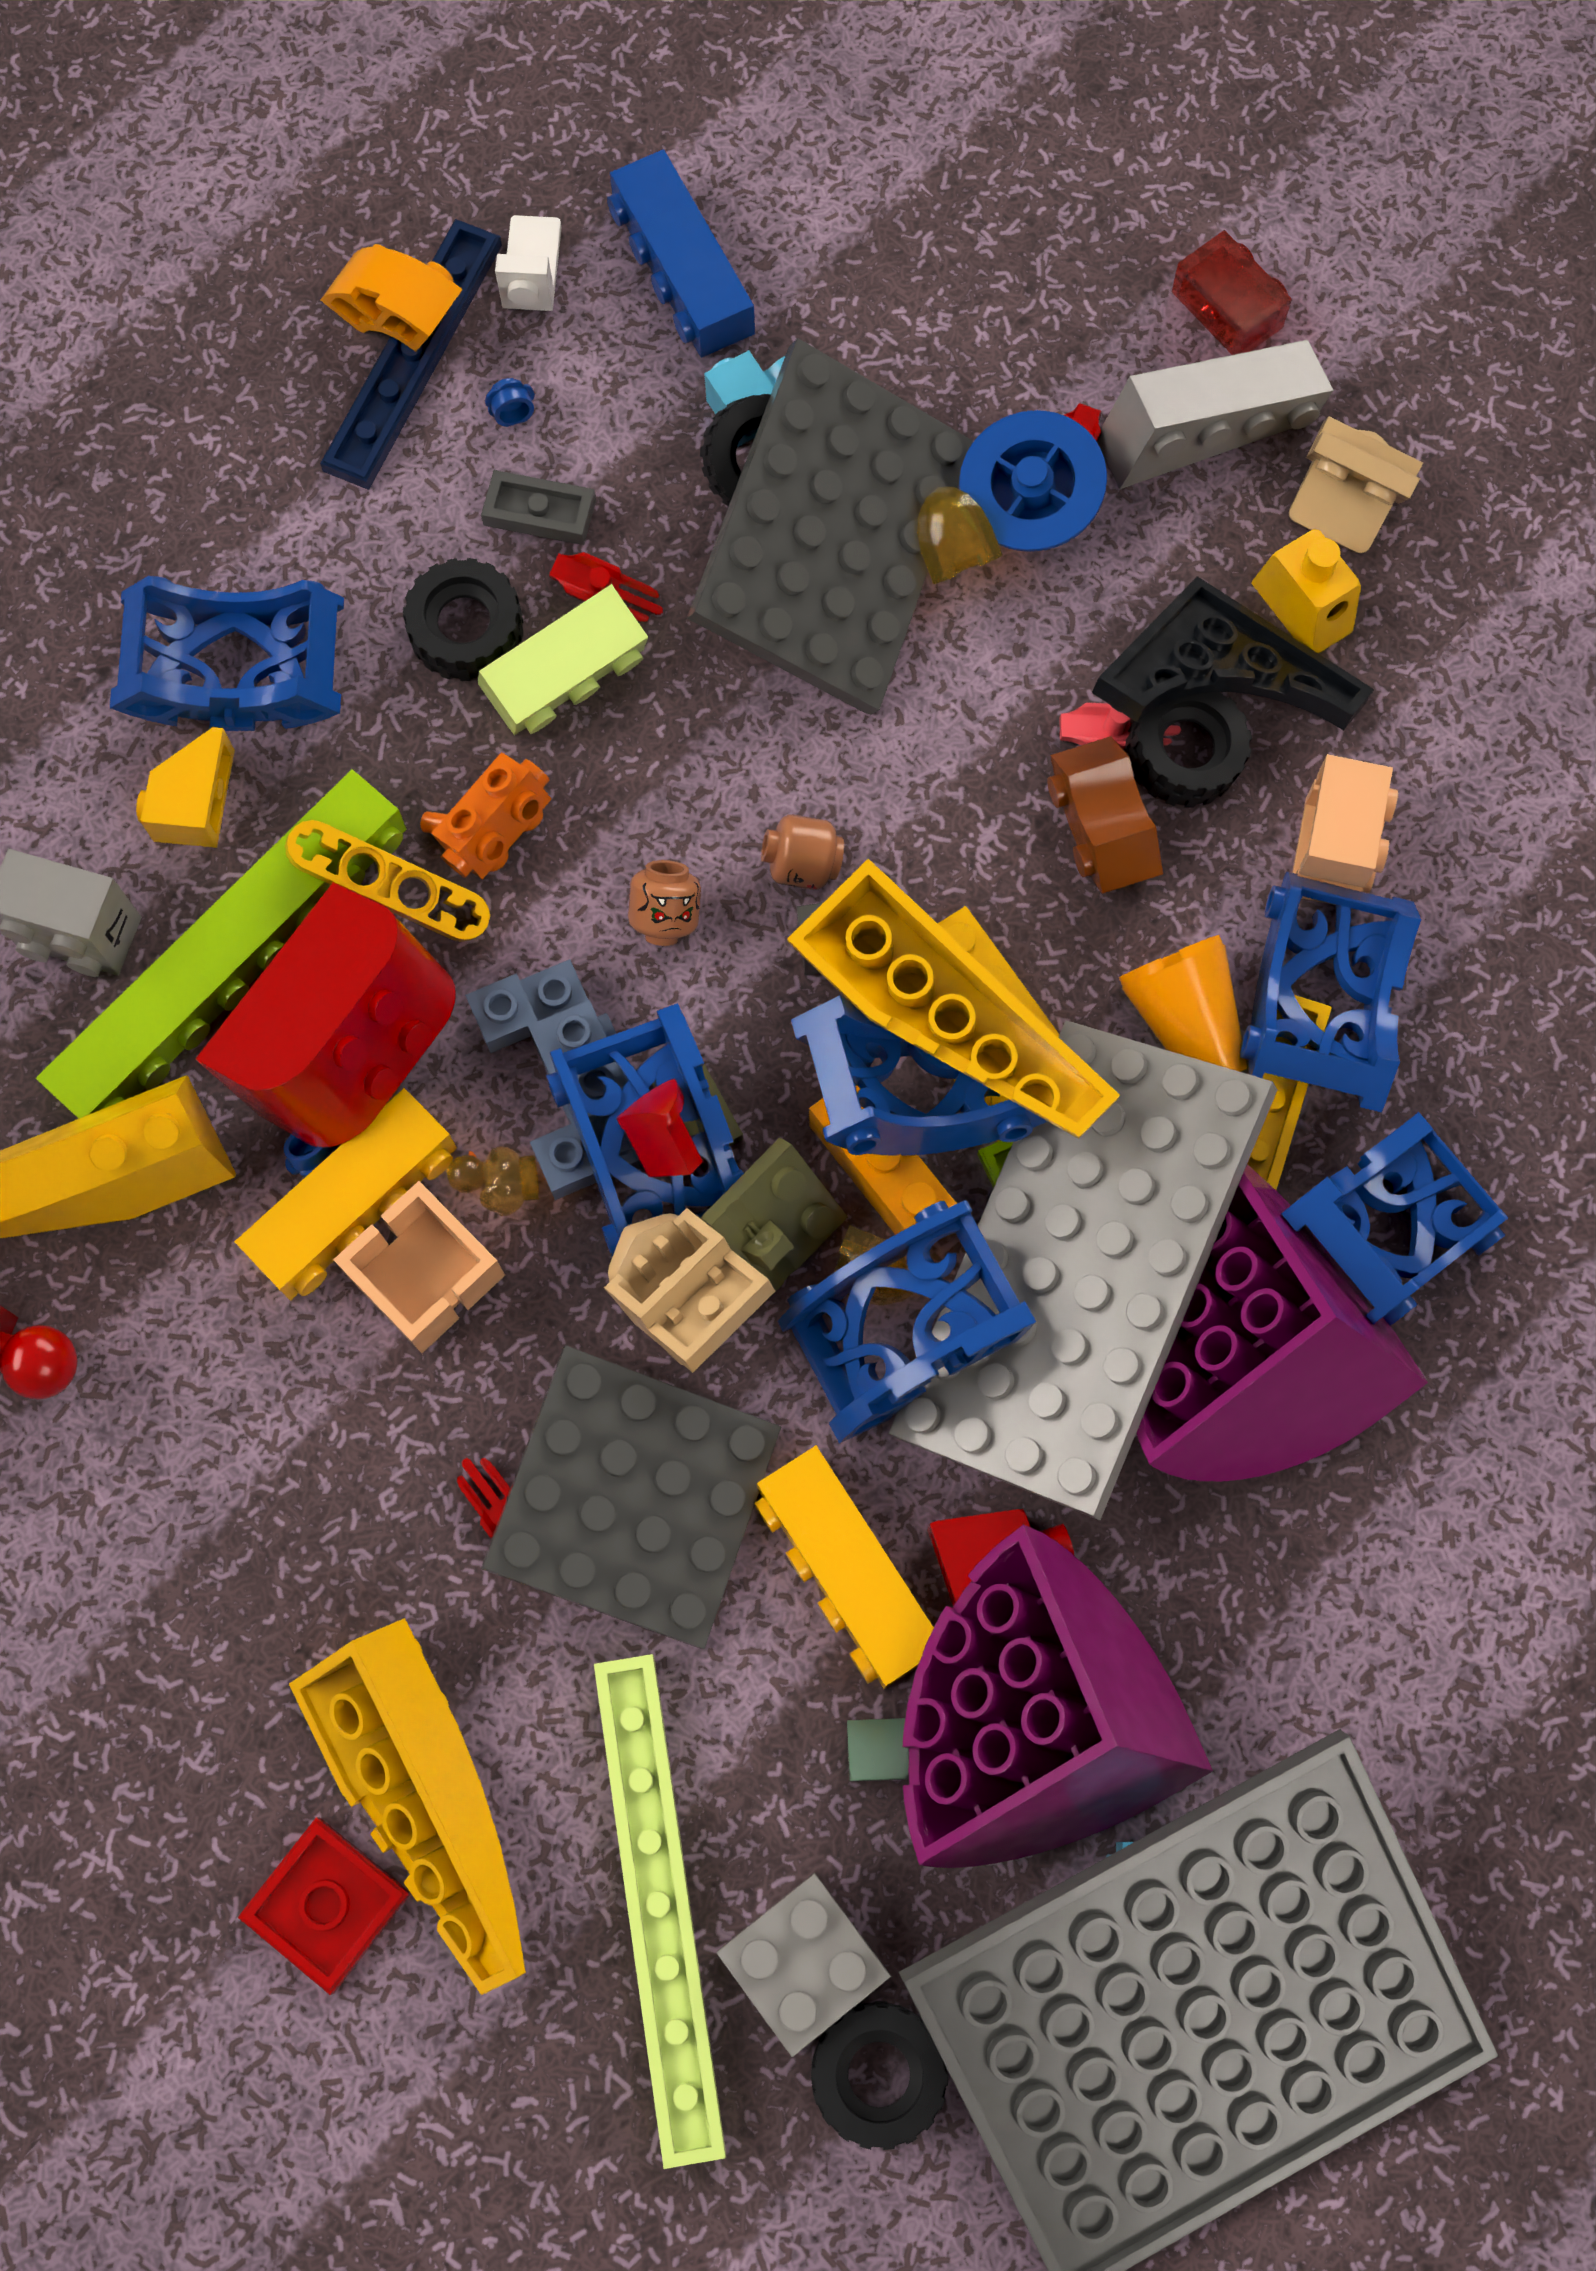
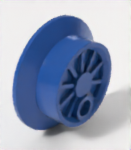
M1040 410L1011 414L987 427L968 449L959 477L962 504L975 528L990 541L1002 547L1025 552L1052 549L1069 542L1082 533L1099 512L1107 486L1106 463L1094 437L1075 420L1058 413Z

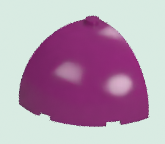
M1246 1165L1136 1432L1149 1465L1169 1475L1183 1479L1215 1482L1242 1480L1271 1474L1302 1464L1327 1453L1362 1433L1428 1383L1392 1327L1383 1318L1374 1324L1370 1322L1365 1315L1374 1309L1373 1305L1308 1227L1299 1232L1293 1229L1281 1214L1291 1205L1249 1165Z
M1022 1525L998 1543L973 1568L968 1575L972 1581L965 1588L953 1608L946 1606L942 1611L925 1645L915 1672L907 1704L902 1747L909 1748V1785H903L904 1805L909 1832L919 1865L936 1868L975 1867L1015 1860L1055 1849L1117 1825L1151 1808L1213 1772L1173 1683L1142 1632L1104 1584L1071 1552L1047 1535Z

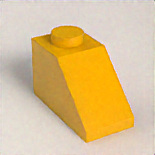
M212 727L150 771L147 789L141 790L137 798L136 814L138 821L143 825L153 842L217 848L235 751L223 728Z

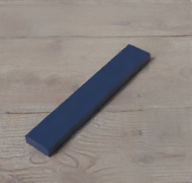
M454 220L432 262L443 266L453 277V282L463 290L428 339L416 352L401 341L390 336L320 463L323 472L367 490L370 489L501 249L502 242L499 235L460 220Z

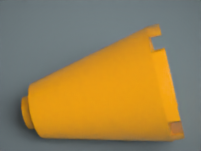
M1220 935L1182 948L1179 952L1154 960L1119 977L1123 992L1166 1050L1239 1072L1247 1069L1246 1059L1240 1057L1242 1036L1226 946L1223 944Z

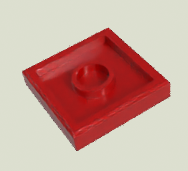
M316 1817L238 1918L324 1991L332 1995L411 1893L320 1817Z

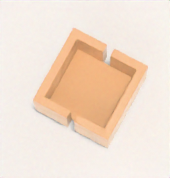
M1329 754L1326 755L1317 778L1314 780L1305 800L1292 873L1298 874L1300 877L1370 893L1376 872L1382 873L1389 850V840L1381 839L1384 823L1391 822L1397 804L1398 790L1390 788L1393 767ZM1302 896L1303 899H1308V900H1312V901L1327 903V902H1323V901H1319V900H1315V899H1311V898H1307V897H1303V896Z
M418 1181L381 1215L391 1232L397 1237L390 1245L371 1224L333 1260L398 1330L423 1353L459 1319L454 1311V1308L459 1303L469 1310L505 1274L498 1261Z

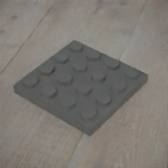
M565 1345L560 1354L481 1569L685 1644L705 1649L759 1493L757 1483L764 1479L781 1426Z

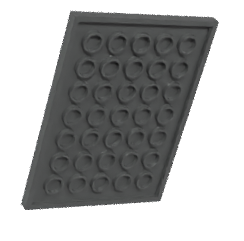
M1341 1729L899 1972L1048 2271H1125L1498 2057L1350 1736Z

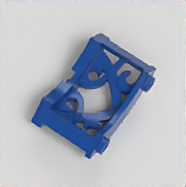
M147 576L121 592V603L124 605L118 683L117 686L111 689L110 709L171 726H177L178 717L210 721L209 729L217 727L223 728L224 731H255V721L282 720V726L288 729L319 722L340 714L341 694L333 691L337 612L344 609V597L325 589L322 584L311 580H301L272 590L231 593L190 588L174 584L163 577ZM147 613L176 620L172 625H164L155 619L160 635L170 643L169 646L161 644L145 635ZM309 621L308 640L296 646L305 636L306 628L304 622ZM302 623L296 628H289L290 625ZM236 631L256 643L270 658L250 668L241 678L237 688H222L215 672L207 664L193 656L223 636ZM144 650L157 657L147 673L142 672ZM304 660H306L305 678L301 666L299 664ZM188 671L205 680L202 687L186 684V682L192 681ZM267 676H269L270 682L274 683L256 687Z
M1286 871L1281 887L1273 885L1265 907V918L1272 920L1260 966L1251 1025L1245 1031L1240 1057L1248 1059L1249 1075L1263 1078L1264 1073L1357 1095L1361 1108L1382 1112L1400 1064L1397 1044L1399 1016L1391 1014L1392 1008L1389 1007L1391 989L1397 991L1403 989L1421 917L1414 901L1397 897L1389 899L1300 877L1298 874ZM1302 896L1336 905L1334 933L1327 936V919L1319 909L1312 916L1313 928L1311 930H1303L1299 927L1297 911ZM1351 908L1386 917L1385 921L1364 923L1350 927ZM1287 947L1296 955L1283 966ZM1355 951L1352 956V967L1358 962H1364L1368 965L1370 969L1368 977L1360 978L1355 976L1350 967L1349 952ZM1333 958L1334 973L1339 985L1349 996L1364 1003V1009L1350 1010L1339 1014L1322 1031L1301 1008L1291 986L1305 973ZM1277 1009L1282 1015L1283 1019L1277 1020ZM1342 1028H1348L1358 1035L1359 1041L1349 1039L1346 1033L1339 1042L1335 1041L1334 1038L1337 1031ZM1283 1037L1289 1040L1292 1045L1277 1042L1276 1038ZM1307 1044H1309L1311 1047L1316 1049V1051L1305 1049V1047Z
M841 995L791 1019L796 1039L810 1047L830 1125L823 1128L825 1140L833 1145L847 1149L850 1154L925 1155L965 1149L996 1140L1015 1142L1029 1136L1034 1127L1047 1122L1011 1100L991 1106L985 1102V1097H999L1000 1094L870 1021L849 1000ZM912 1056L915 1062L926 1072L941 1078L956 1079L947 1095L928 1113L921 1112L907 1105L881 1084L892 1074L900 1057ZM875 1058L881 1059V1065L870 1067ZM855 1086H859L860 1088L858 1093L856 1091Z
M678 1003L657 1010L658 1019L564 1053L561 1048L550 1052L555 1072L546 1075L547 1082L557 1107L568 1105L586 1151L611 1223L601 1228L612 1257L624 1227L632 1224V1217L639 1209L649 1210L652 1218L662 1215V1201L671 1203L673 1214L678 1216L685 1210V1206H712L744 1174L742 1170H739L732 1149L729 1147V1143H732L733 1139L717 1095L711 1096L709 1085L704 1077L702 1068L704 1061ZM665 1044V1046L646 1059L636 1070L626 1059V1057ZM615 1062L627 1078L623 1088L621 1089L610 1078L598 1076L597 1078L605 1086V1092L599 1099L589 1098L583 1092L577 1075ZM671 1079H675L684 1096V1106L680 1116L683 1122L696 1121L699 1133L694 1134L691 1138L700 1156L705 1159L707 1170L701 1176L689 1175V1180L693 1187L684 1186L683 1175L670 1176L671 1183L648 1177L647 1174L636 1169L619 1156L625 1130L621 1129L616 1118L635 1101L650 1091L648 1088L653 1082H655L657 1087ZM587 1113L596 1116L608 1115L600 1146ZM610 1174L635 1190L622 1204L619 1202ZM708 1209L695 1213V1215L700 1218Z
M1419 1112L1360 1157L1361 1160L1357 1164L1362 1169L1354 1175L1346 1166L1332 1176H1327L1281 1213L1296 1232L1308 1227L1373 1305L1374 1309L1365 1315L1372 1324L1383 1318L1389 1326L1393 1325L1418 1305L1410 1295L1468 1249L1472 1248L1479 1256L1505 1236L1499 1225L1508 1219L1507 1215L1486 1193ZM1422 1141L1449 1171V1175L1434 1181L1431 1165ZM1383 1179L1388 1180L1393 1185L1392 1194L1384 1188ZM1461 1186L1483 1212L1472 1225L1458 1227L1453 1224L1451 1214L1457 1213L1467 1203L1453 1199L1444 1201L1436 1206V1195ZM1406 1187V1189H1407V1193H1406V1194L1394 1195V1194H1396V1193L1402 1191V1190ZM1364 1203L1378 1211L1397 1213L1410 1208L1411 1241L1408 1256L1390 1253L1366 1241L1370 1232V1221ZM1434 1244L1449 1249L1431 1263ZM1400 1277L1412 1279L1402 1285Z
M967 1200L949 1208L945 1201L928 1206L914 1217L917 1222L916 1224L863 1253L819 1284L805 1287L787 1299L790 1308L777 1322L783 1332L792 1329L832 1405L836 1416L829 1422V1425L839 1443L890 1420L903 1407L926 1392L924 1386L932 1382L931 1379L939 1375V1369L945 1366L948 1374L954 1375L986 1356L1017 1342L1036 1323L1026 1302L1020 1303L974 1221L971 1215L972 1209ZM956 1233L973 1265L956 1280L949 1282L943 1278L948 1276L955 1268L957 1254L948 1253L942 1261L934 1262L930 1256V1250L938 1240ZM907 1255L908 1269L887 1267ZM980 1278L999 1311L997 1315L982 1301L966 1291ZM876 1287L902 1289L931 1299L921 1309L914 1323L912 1340L917 1358L911 1362L900 1350L888 1344H863L866 1313ZM849 1294L847 1304L845 1305L840 1300ZM947 1307L952 1312L945 1313L938 1321L948 1323L951 1331L950 1335L941 1341L934 1337L931 1329L935 1318ZM825 1313H827L831 1317V1331H829L824 1319L822 1318V1315H824ZM837 1341H843V1352H840L836 1344ZM875 1355L884 1360L886 1373L882 1379L875 1372L877 1362L865 1364L864 1357Z

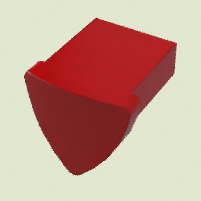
M671 1079L644 1094L616 1118L621 1129L625 1130L648 1177L691 1175L703 1162L680 1116L684 1106V1096L675 1079Z

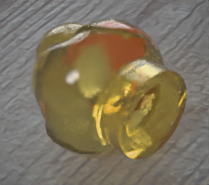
M499 1146L491 1149L484 1162L478 1159L472 1151H469L468 1155L456 1157L447 1168L449 1184L460 1193L475 1192L485 1183V1188L480 1193V1202L487 1210L493 1211L500 1216H508L515 1213L521 1208L524 1201L539 1200V1183L535 1155L519 1156L511 1148Z

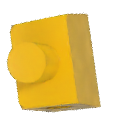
M1312 529L1279 549L1269 558L1252 580L1251 584L1293 638L1313 651L1320 653L1353 632L1361 585L1359 579L1341 558L1340 548L1337 543L1329 538H1325L1320 530Z

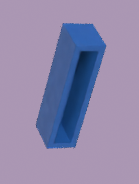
M660 150L610 172L612 195L607 197L610 213L617 226L620 227L624 224L627 226L631 234L629 235V243L637 262L640 265L647 263L653 272L651 282L659 301L662 304L670 302L675 311L673 321L681 340L685 344L692 341L702 358L754 335V304L665 150Z

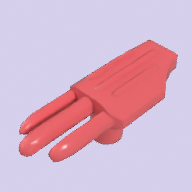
M1085 703L1072 712L1061 713L1059 718L1060 740L1084 745L1111 736L1122 749H1125L1126 739L1130 734L1128 730L1132 724L1130 720L1133 719L1118 712L1108 703ZM1170 725L1166 729L1164 736L1179 735L1181 732L1180 726ZM1163 738L1164 746L1172 743L1170 738Z

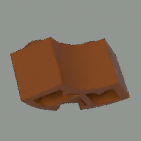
M1110 736L1050 755L1054 775L1047 778L1048 789L1055 807H1063L1077 846L1073 847V855L1080 875L1083 878L1091 875L1102 894L1163 875L1156 826L1149 817L1141 800L1134 779L1130 757Z

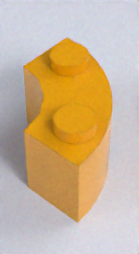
M374 244L372 247L362 248L353 254L320 301L356 330L362 333L369 330L382 332L401 341L416 352L434 331L463 289L453 282L451 274L440 264L430 261L426 265L411 256L385 248L379 244Z

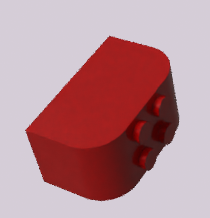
M333 882L195 1060L265 1120L309 1145L315 1147L340 1145L359 1135L373 1122L444 1028L454 1008L456 999L455 985L448 972L388 908Z

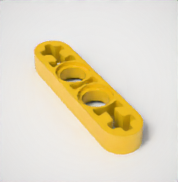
M316 820L303 821L293 828L286 839V856L291 864L300 871L328 884L334 882L385 906L392 913L451 940L459 942L470 941L481 935L489 924L490 913L488 905L478 894L328 824ZM312 832L317 833L321 836L319 845L333 853L337 851L338 842L346 845L348 849L338 861L336 875L326 870V867L332 862L331 859L316 854L311 861L302 858L303 847L296 844L297 837L307 839ZM366 855L375 861L378 867V876L372 884L362 886L350 879L347 865L352 857ZM415 878L426 885L429 896L428 901L423 907L412 909L402 904L399 899L398 889L403 880ZM440 889L449 893V896L443 901L444 904L456 909L463 906L465 902L472 905L470 914L477 919L476 926L469 924L460 931L455 928L456 918L442 910L438 912L437 921L428 917V914L438 903Z

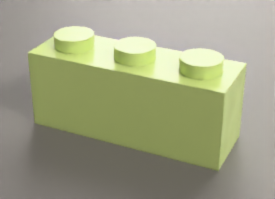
M611 584L481 669L478 676V685L514 736L527 728L530 734H533L552 722L557 716L553 710L570 699L574 705H577L593 695L600 688L597 681L614 670L617 676H621L638 665L643 660L640 652L644 650L648 636Z

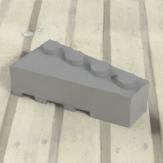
M1308 340L1132 375L1128 378L1106 418L1097 443L1119 489L1288 429L1304 428L1319 417L1320 410L1334 390Z

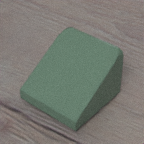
M905 1718L847 1720L849 1782L909 1779L908 1748L902 1747Z

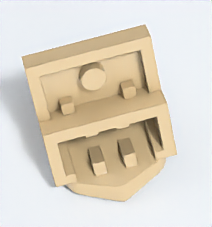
M1328 416L1320 427L1306 457L1312 463L1290 506L1289 517L1294 523L1310 531L1312 529L1320 530L1325 538L1335 541L1344 548L1355 553H1364L1371 547L1393 503L1400 504L1410 499L1420 480L1416 476L1423 462L1389 446L1375 432L1354 429Z
M688 1208L679 1216L672 1213L662 1214L624 1227L609 1264V1283L604 1287L635 1325L692 1373L775 1292L767 1277L732 1251L721 1234Z

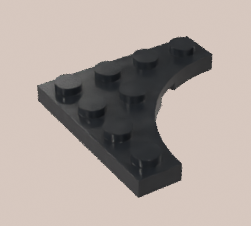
M1197 576L1099 676L1092 693L1110 704L1118 712L1125 714L1136 722L1161 704L1192 694L1207 692L1251 694L1301 708L1344 731L1365 706L1374 689Z

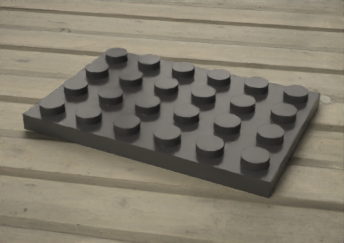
M797 338L787 350L687 619L866 714L872 715L879 711L956 493L963 460L973 440Z

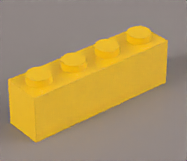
M403 1088L383 1107L377 1117L364 1131L353 1139L342 1143L234 1242L290 1301L297 1294L306 1296L318 1288L327 1276L325 1269L334 1261L333 1259L371 1224L374 1225L382 1218L381 1215L418 1181L421 1182L425 1177L428 1180H433L441 1175L453 1160L451 1153L457 1147L451 1135Z
M816 1445L759 1481L757 1488L762 1498L756 1501L754 1505L770 1531L773 1533L782 1528L794 1546L785 1554L801 1580L805 1583L813 1577L820 1587L825 1598L817 1602L832 1629L837 1633L846 1628L858 1648L850 1652L849 1655L865 1681L869 1684L878 1679L885 1689L918 1667L925 1645L934 1627Z

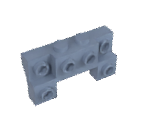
M570 959L522 980H519L516 973L465 995L490 1053L532 1036L548 1075L555 1072L550 1055L551 1051L561 1048L564 1053L616 1034L607 1013L600 1016L596 1015ZM615 1062L577 1075L583 1092L591 1099H599L605 1092V1086L597 1078L598 1076L614 1080L621 1089L627 1082V1078ZM568 1105L562 1107L570 1123L569 1125L530 1141L555 1200L597 1183ZM587 1113L600 1146L608 1115L596 1116ZM624 1132L619 1156L636 1169H641L643 1166L626 1132Z

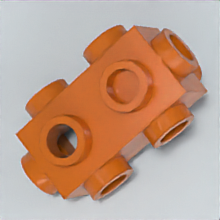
M501 752L448 814L426 811L421 817V829L424 833L432 834L446 850L441 855V859L456 873L466 878L472 872L483 880L489 872L497 871L505 865L509 856V848L523 832L531 831L541 823L543 809L552 800L544 789L550 779L530 760L525 759L519 764Z

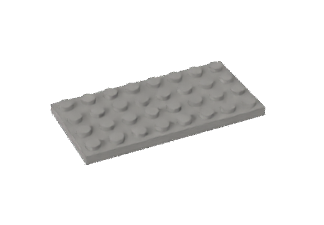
M1066 1020L1059 1038L1120 1095V1098L1079 1139L1047 1121L1034 1127L1032 1133L1026 1138L1013 1142L978 1223L979 1230L1019 1302H1026L1036 1323L1017 1342L986 1356L954 1375H949L945 1366L939 1369V1375L931 1379L932 1382L924 1386L926 1392L897 1412L888 1434L1010 1485L1101 1520L1278 1089L1273 1081ZM967 1253L954 1280L973 1265ZM981 1278L966 1290L987 1305L996 1315L999 1314ZM945 1307L940 1312L938 1319L945 1313H949L952 1311ZM937 1319L932 1334L938 1340L943 1341L950 1335L951 1329L948 1323L938 1321Z

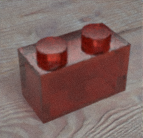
M1225 230L1178 263L1171 291L1231 355L1250 352L1284 327L1292 301L1284 285L1278 279L1271 278L1254 260L1250 250L1245 245L1237 243Z

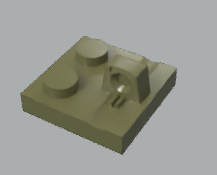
M780 1137L700 1217V1219L725 1238L732 1251L767 1277L775 1292L783 1285L787 1277L796 1271L848 1218L793 1145Z

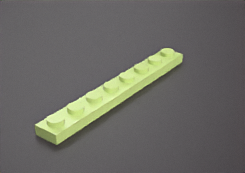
M650 1654L594 1664L663 2168L667 2169L725 2159L726 2149L654 1655Z

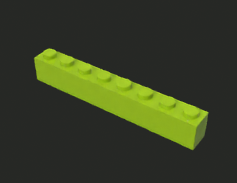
M351 769L61 1052L36 1079L78 1119L134 1097L145 1088L152 1089L159 1085L168 1075L171 1068L170 1063L184 1049L191 1050L197 1047L208 1035L210 1024L224 1010L230 1011L235 1009L249 991V985L266 969L331 884L294 867L287 858L285 844L293 828L303 821H320L392 854L401 844L403 833L407 830L399 809ZM312 832L307 839L297 837L296 844L303 847L302 858L311 861L316 854L325 856L332 860L328 867H326V870L336 875L338 861L348 849L346 845L338 842L337 851L333 853L319 845L321 836L317 833ZM366 855L352 857L347 865L350 879L360 885L364 880L365 870L374 860Z

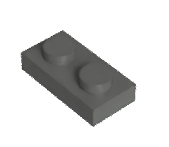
M494 470L481 513L483 525L584 545L596 503L595 489Z

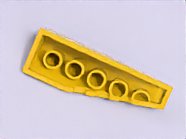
M869 859L787 938L788 943L870 1021L1078 1139L1120 1098V1095Z
M188 1075L0 1150V1239L133 1219L235 1178L236 1172Z
M401 1619L352 1640L290 1682L289 1686L340 1792L351 1807L361 1803L377 1826L370 1835L383 1853L393 1849L410 1874L403 1883L417 1902L422 1901L432 1906L440 1917L437 1924V1932L477 1990L483 1995L526 1973L515 1904L507 1870L481 1781L459 1726L449 1708L448 1701L441 1692L423 1656L421 1646L415 1639L406 1619Z

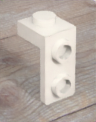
M518 215L511 217L507 254H497L495 268L502 308L553 311L561 237V221L559 218Z

